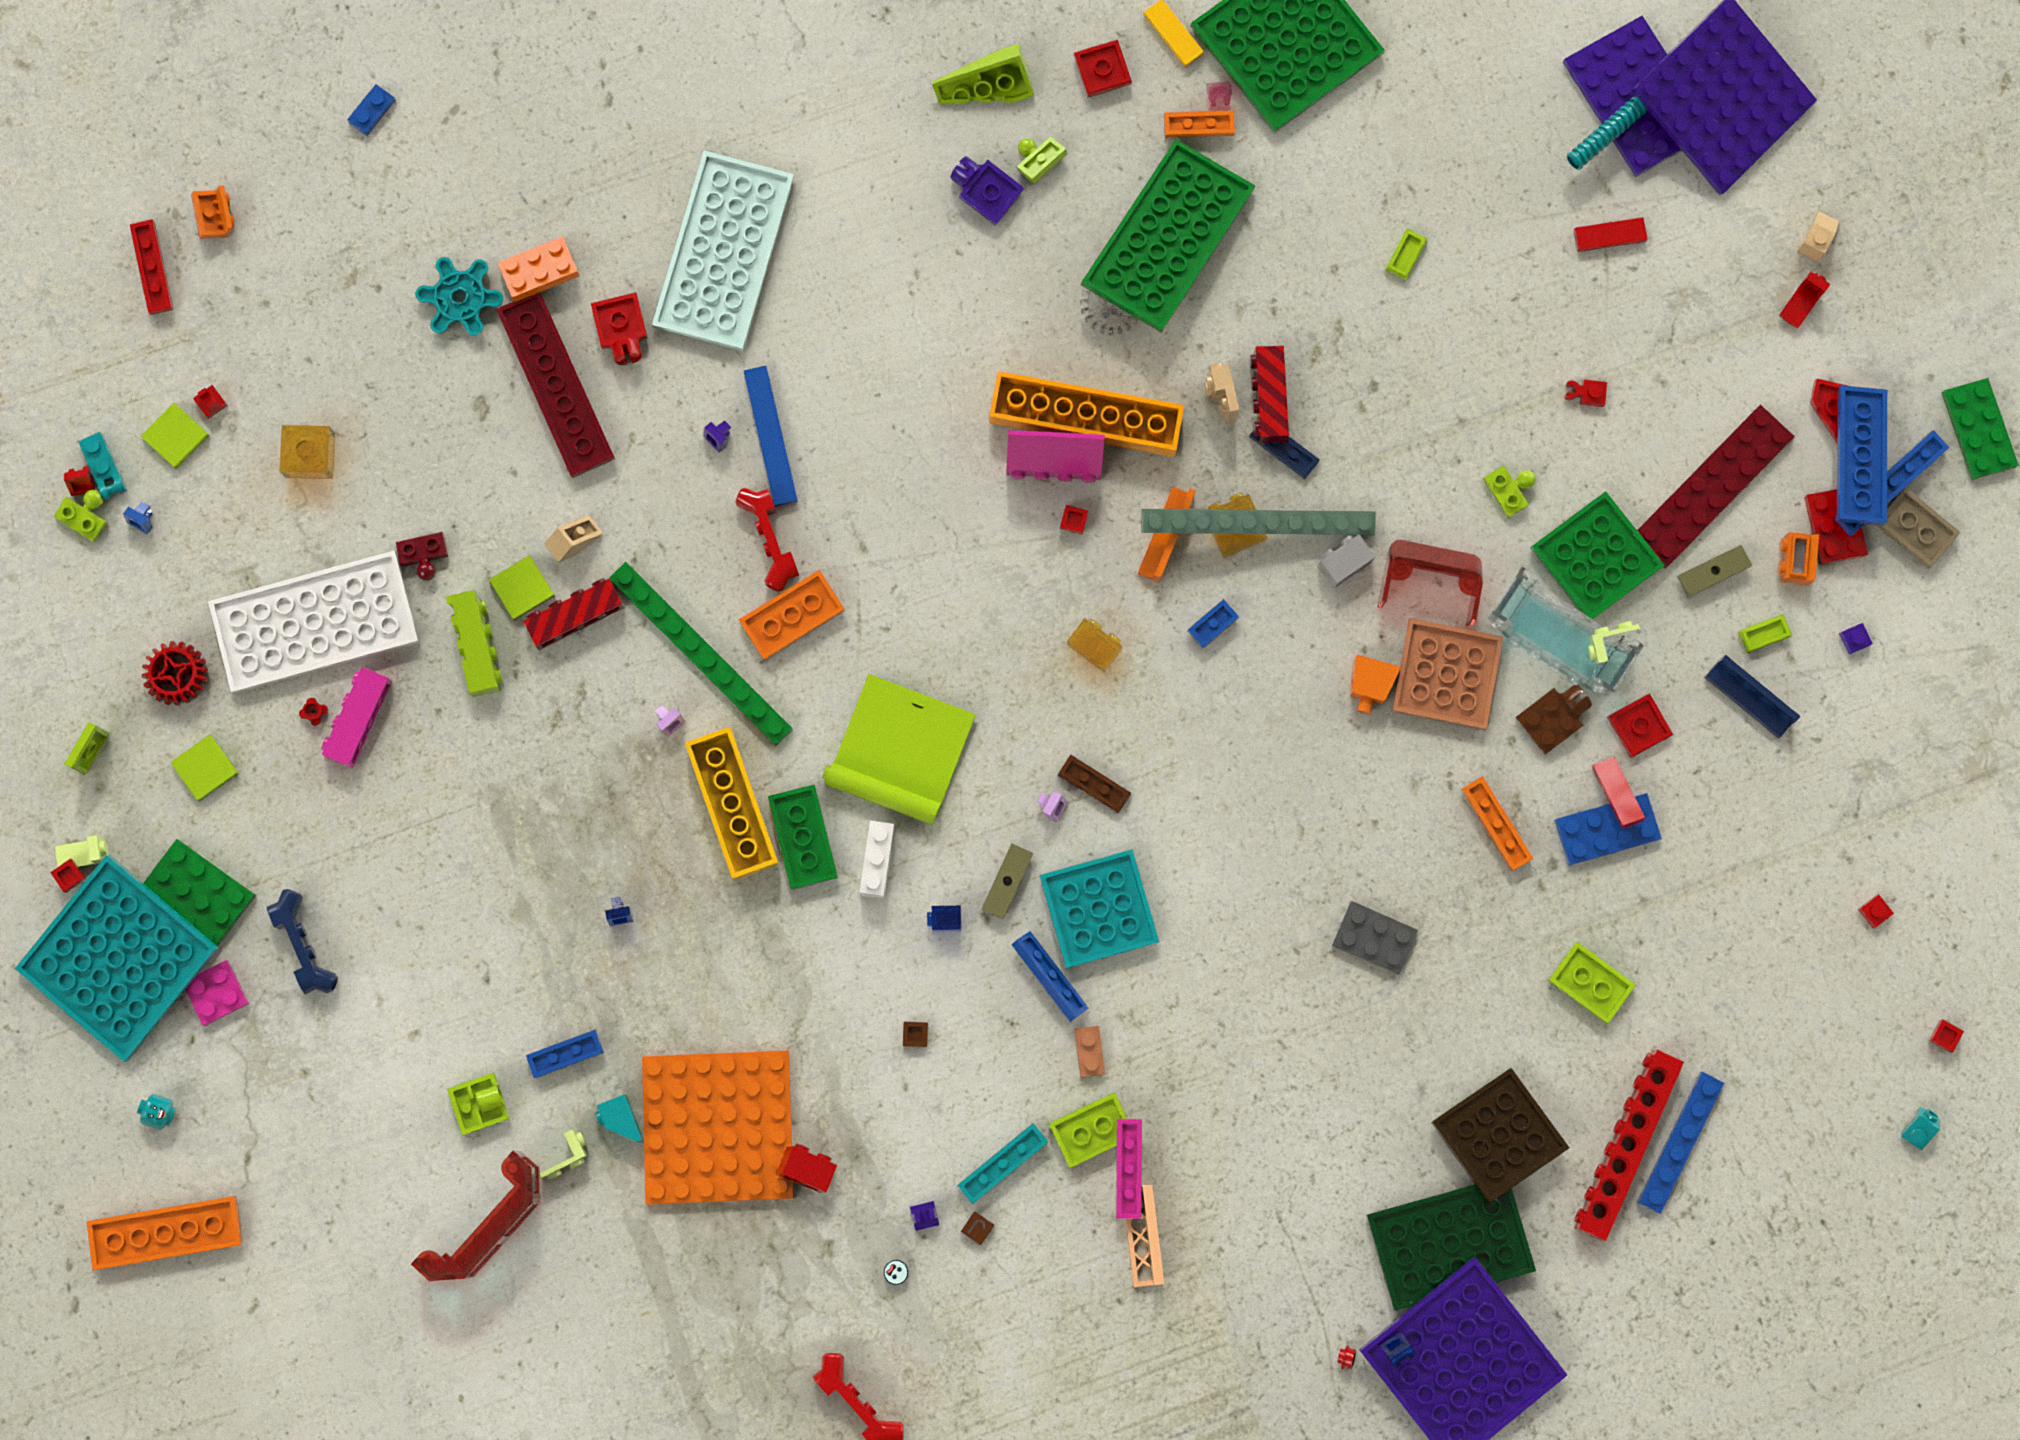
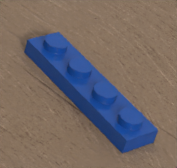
M1031 931L1011 944L1070 1022L1089 1009Z

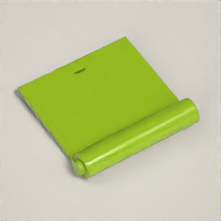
M868 674L835 761L831 766H826L822 778L825 779V785L933 826L976 714Z

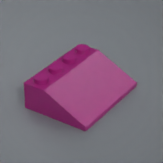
M1008 430L1006 475H1011L1012 479H1025V476H1032L1036 480H1048L1049 477H1053L1064 482L1072 481V478L1082 479V482L1086 483L1096 482V480L1101 479L1105 435Z

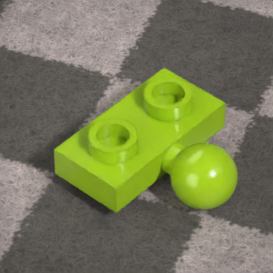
M1051 136L1037 149L1036 143L1032 139L1024 138L1018 144V151L1026 158L1017 165V169L1023 176L1035 184L1068 153L1066 148Z
M1503 465L1485 476L1483 480L1506 516L1510 518L1529 506L1519 489L1531 488L1536 482V477L1532 471L1523 470L1518 474L1517 480L1514 481Z
M97 490L87 491L83 499L84 506L69 497H65L53 517L92 542H96L108 524L107 521L92 512L93 509L99 508L103 503L100 492Z

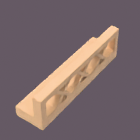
M1152 1185L1141 1186L1143 1198L1141 1208L1144 1206L1145 1214L1141 1213V1217L1146 1222L1142 1232L1139 1234L1132 1228L1131 1221L1133 1219H1125L1134 1287L1164 1284ZM1145 1231H1147V1239L1142 1236ZM1132 1232L1138 1236L1134 1242ZM1140 1238L1149 1247V1251L1143 1259L1134 1250V1246ZM1149 1255L1151 1265L1145 1261ZM1135 1257H1137L1140 1260V1263L1137 1265V1267ZM1143 1263L1151 1269L1152 1280L1138 1281L1137 1270Z

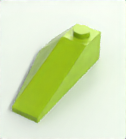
M1019 43L996 50L932 81L939 104H967L969 101H983V103L1005 101V103H1014L1035 96L1027 64Z

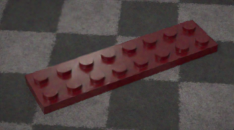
M541 293L497 308L499 317L571 478L615 460Z
M1761 404L1637 530L1665 565V569L1795 437Z

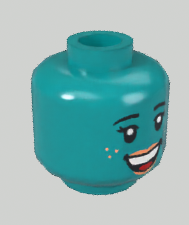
M151 1094L147 1100H141L137 1113L141 1114V1124L161 1130L165 1126H170L176 1108L173 1107L172 1100Z

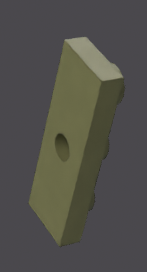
M1740 545L1678 575L1677 578L1687 597H1690L1753 565L1744 548ZM1712 568L1717 571V575L1711 572Z
M1011 843L981 910L1004 919L1033 856L1032 852ZM1005 878H1010L1012 880V884L1006 886L1003 884V880Z

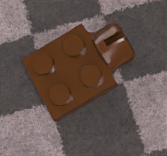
M1578 685L1571 686L1564 693L1557 692L1555 688L1551 689L1515 717L1545 755L1584 726L1580 721V716L1591 708L1592 702L1588 695L1578 703L1574 701L1584 692Z

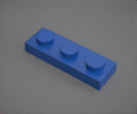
M593 1030L526 1055L533 1078L536 1079L603 1054L604 1051L597 1031Z

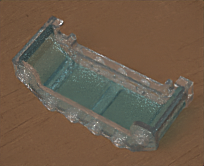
M1522 566L1494 610L1488 616L1491 624L1508 638L1507 641L1518 648L1521 646L1528 651L1527 654L1531 658L1538 661L1541 659L1548 664L1547 667L1557 674L1561 672L1568 677L1567 680L1571 684L1581 685L1602 696L1613 694L1644 645L1635 639L1630 643L1624 639L1625 636L1622 634L1620 636L1604 637L1603 641L1608 661L1595 664V661L1590 659L1588 653V646L1591 645L1589 636L1595 634V629L1603 628L1604 626L1540 586V581L1530 578L1532 572Z

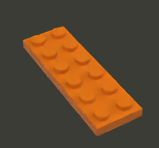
M236 1196L86 1221L92 1271L243 1245Z

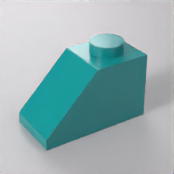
M623 1094L597 1105L599 1111H596L595 1114L600 1126L604 1125L606 1129L636 1142L644 1141L627 1095Z

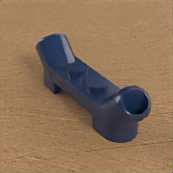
M284 889L278 902L266 907L274 928L282 929L285 927L302 966V968L293 971L302 992L306 995L314 990H319L328 994L335 989L338 977L336 973L316 966L314 961L317 958L313 947L306 943L304 937L307 936L303 924H298L296 920L303 896L295 891Z

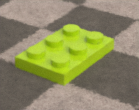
M1577 941L1572 945L1547 980L1605 1024H1609L1636 986V984Z
M1115 1092L1049 1123L1069 1168L1116 1146L1117 1119H1127Z

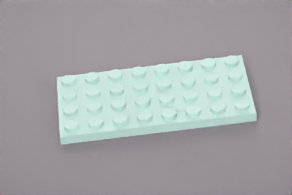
M703 151L652 322L654 328L740 351L744 350L794 180V174Z

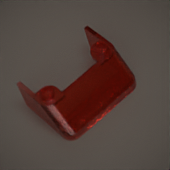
M1396 540L1390 545L1387 552L1377 608L1382 609L1387 602L1391 579L1397 581L1406 580L1411 575L1412 569L1416 568L1459 577V589L1464 594L1471 596L1465 626L1470 627L1476 621L1483 586L1482 562L1478 556L1406 540Z

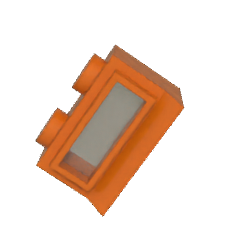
M1789 532L1784 538H1781L1779 550L1783 552L1782 561H1779L1777 569L1778 575H1781L1780 582L1808 586L1815 581L1819 534L1810 535Z

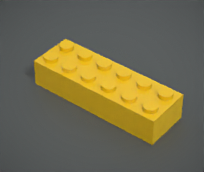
M731 727L685 742L733 881L735 882L780 866Z

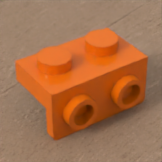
M219 185L216 190L193 191L191 199L199 239L228 237L232 229H234V217L229 213L230 197L228 193H225L224 185Z

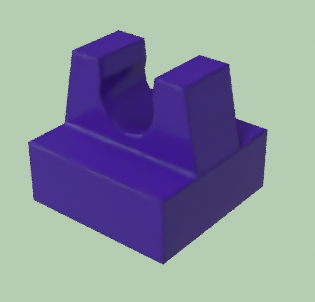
M725 420L718 426L710 422L704 427L703 437L720 452L726 447L727 436L730 434L731 426Z
M934 1201L910 1207L916 1231L940 1225Z

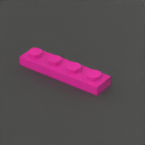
M1117 1119L1116 1218L1141 1219L1142 1119Z

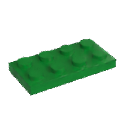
M1989 378L1941 392L1971 480L2019 466Z
M815 784L768 796L791 890L837 879L838 876Z

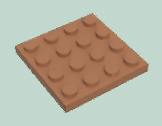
M1409 618L1391 712L1486 730L1503 637Z

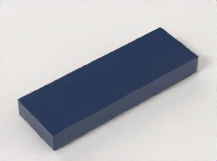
M1253 430L1249 438L1259 444V436H1254ZM1291 437L1288 438L1287 443L1259 444L1303 479L1307 478L1320 461L1319 458Z

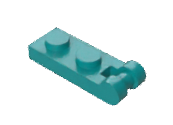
M97 432L78 441L102 498L108 500L112 498L111 495L117 492L121 494L127 491L103 434ZM113 479L114 484L107 486L106 482Z

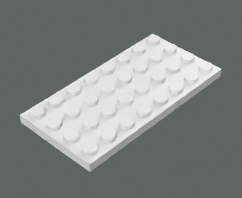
M395 550L208 601L230 691L233 694L419 643Z

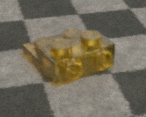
M1242 492L1229 498L1230 502L1224 505L1221 502H1216L1208 507V509L1256 510L1250 495L1243 496ZM1212 534L1223 559L1267 540L1266 534Z

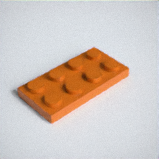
M819 569L738 620L765 661L838 616L845 609Z

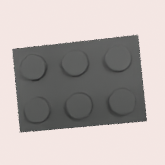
M1350 901L1332 946L1399 975L1418 930Z

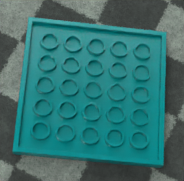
M106 855L15 967V970L123 1062H127L219 947L112 856Z

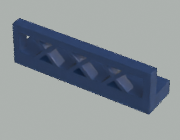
M1727 655L1720 658L1704 677L1778 739L1801 717Z

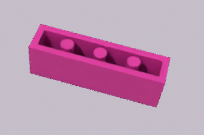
M361 667L360 672L357 671L354 674L351 682L353 687L350 693L345 694L341 704L343 709L340 715L335 716L331 728H333L330 737L325 738L321 747L324 757L352 769L392 684L388 677Z

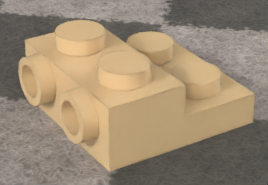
M1222 363L1212 364L1209 366L1206 383H1204L1206 396L1211 397L1212 403L1221 401V403H1218L1221 417H1225L1226 423L1235 422L1239 413V405L1229 364L1223 366Z

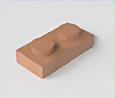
M1099 1026L1076 1028L1075 1037L1080 1077L1105 1075Z

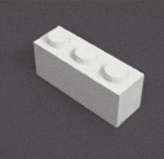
M870 821L859 891L862 896L883 899L885 897L895 829L894 824Z

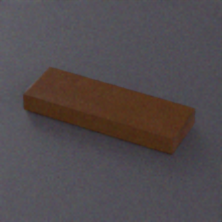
M1071 754L1058 773L1059 777L1116 813L1120 812L1131 795V792Z

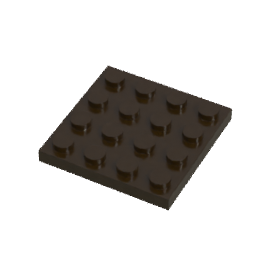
M1512 1068L1431 1122L1489 1204L1570 1148Z

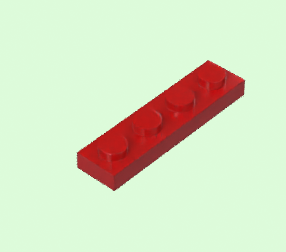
M150 219L129 224L148 313L154 315L174 310L154 220Z

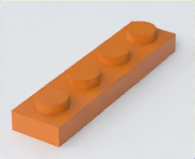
M1483 776L1461 789L1511 872L1534 859Z

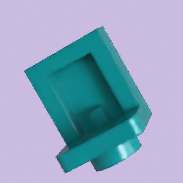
M1920 1106L1917 1109V1115L1902 1131L1901 1136L1922 1151L1940 1130L1938 1115L1932 1110H1925Z

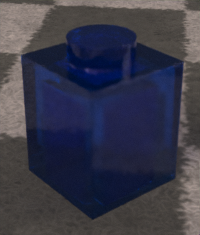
M961 905L932 906V912H927V926H932V932H961Z

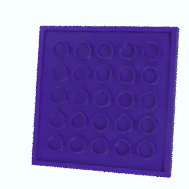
M1722 0L1632 89V92L1719 195L1724 194L1817 101L1815 96L1735 0Z
M1475 1257L1471 1258L1359 1349L1429 1440H1489L1567 1376L1564 1369Z

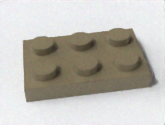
M1906 487L1887 507V523L1884 526L1876 525L1928 569L1936 563L1961 533Z

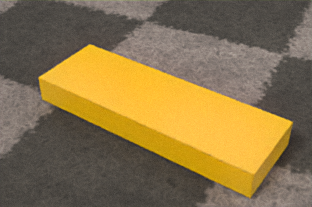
M1164 0L1158 1L1144 11L1143 15L1185 68L1204 55V51Z

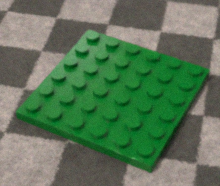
M1222 0L1190 24L1196 35L1274 133L1385 52V49L1345 0Z

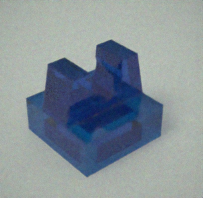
M621 897L611 898L612 909L605 910L609 926L634 922L630 907H624Z
M1401 1332L1380 1345L1389 1360L1397 1368L1402 1366L1400 1361L1406 1357L1410 1360L1414 1358L1413 1353L1415 1351Z

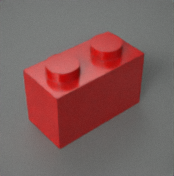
M800 1144L786 1147L776 1175L818 1193H827L837 1164L830 1162L832 1158L818 1153L817 1156L809 1153L810 1149Z

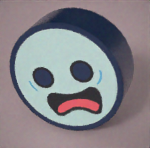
M892 1260L884 1268V1277L890 1284H902L908 1277V1267L903 1261Z

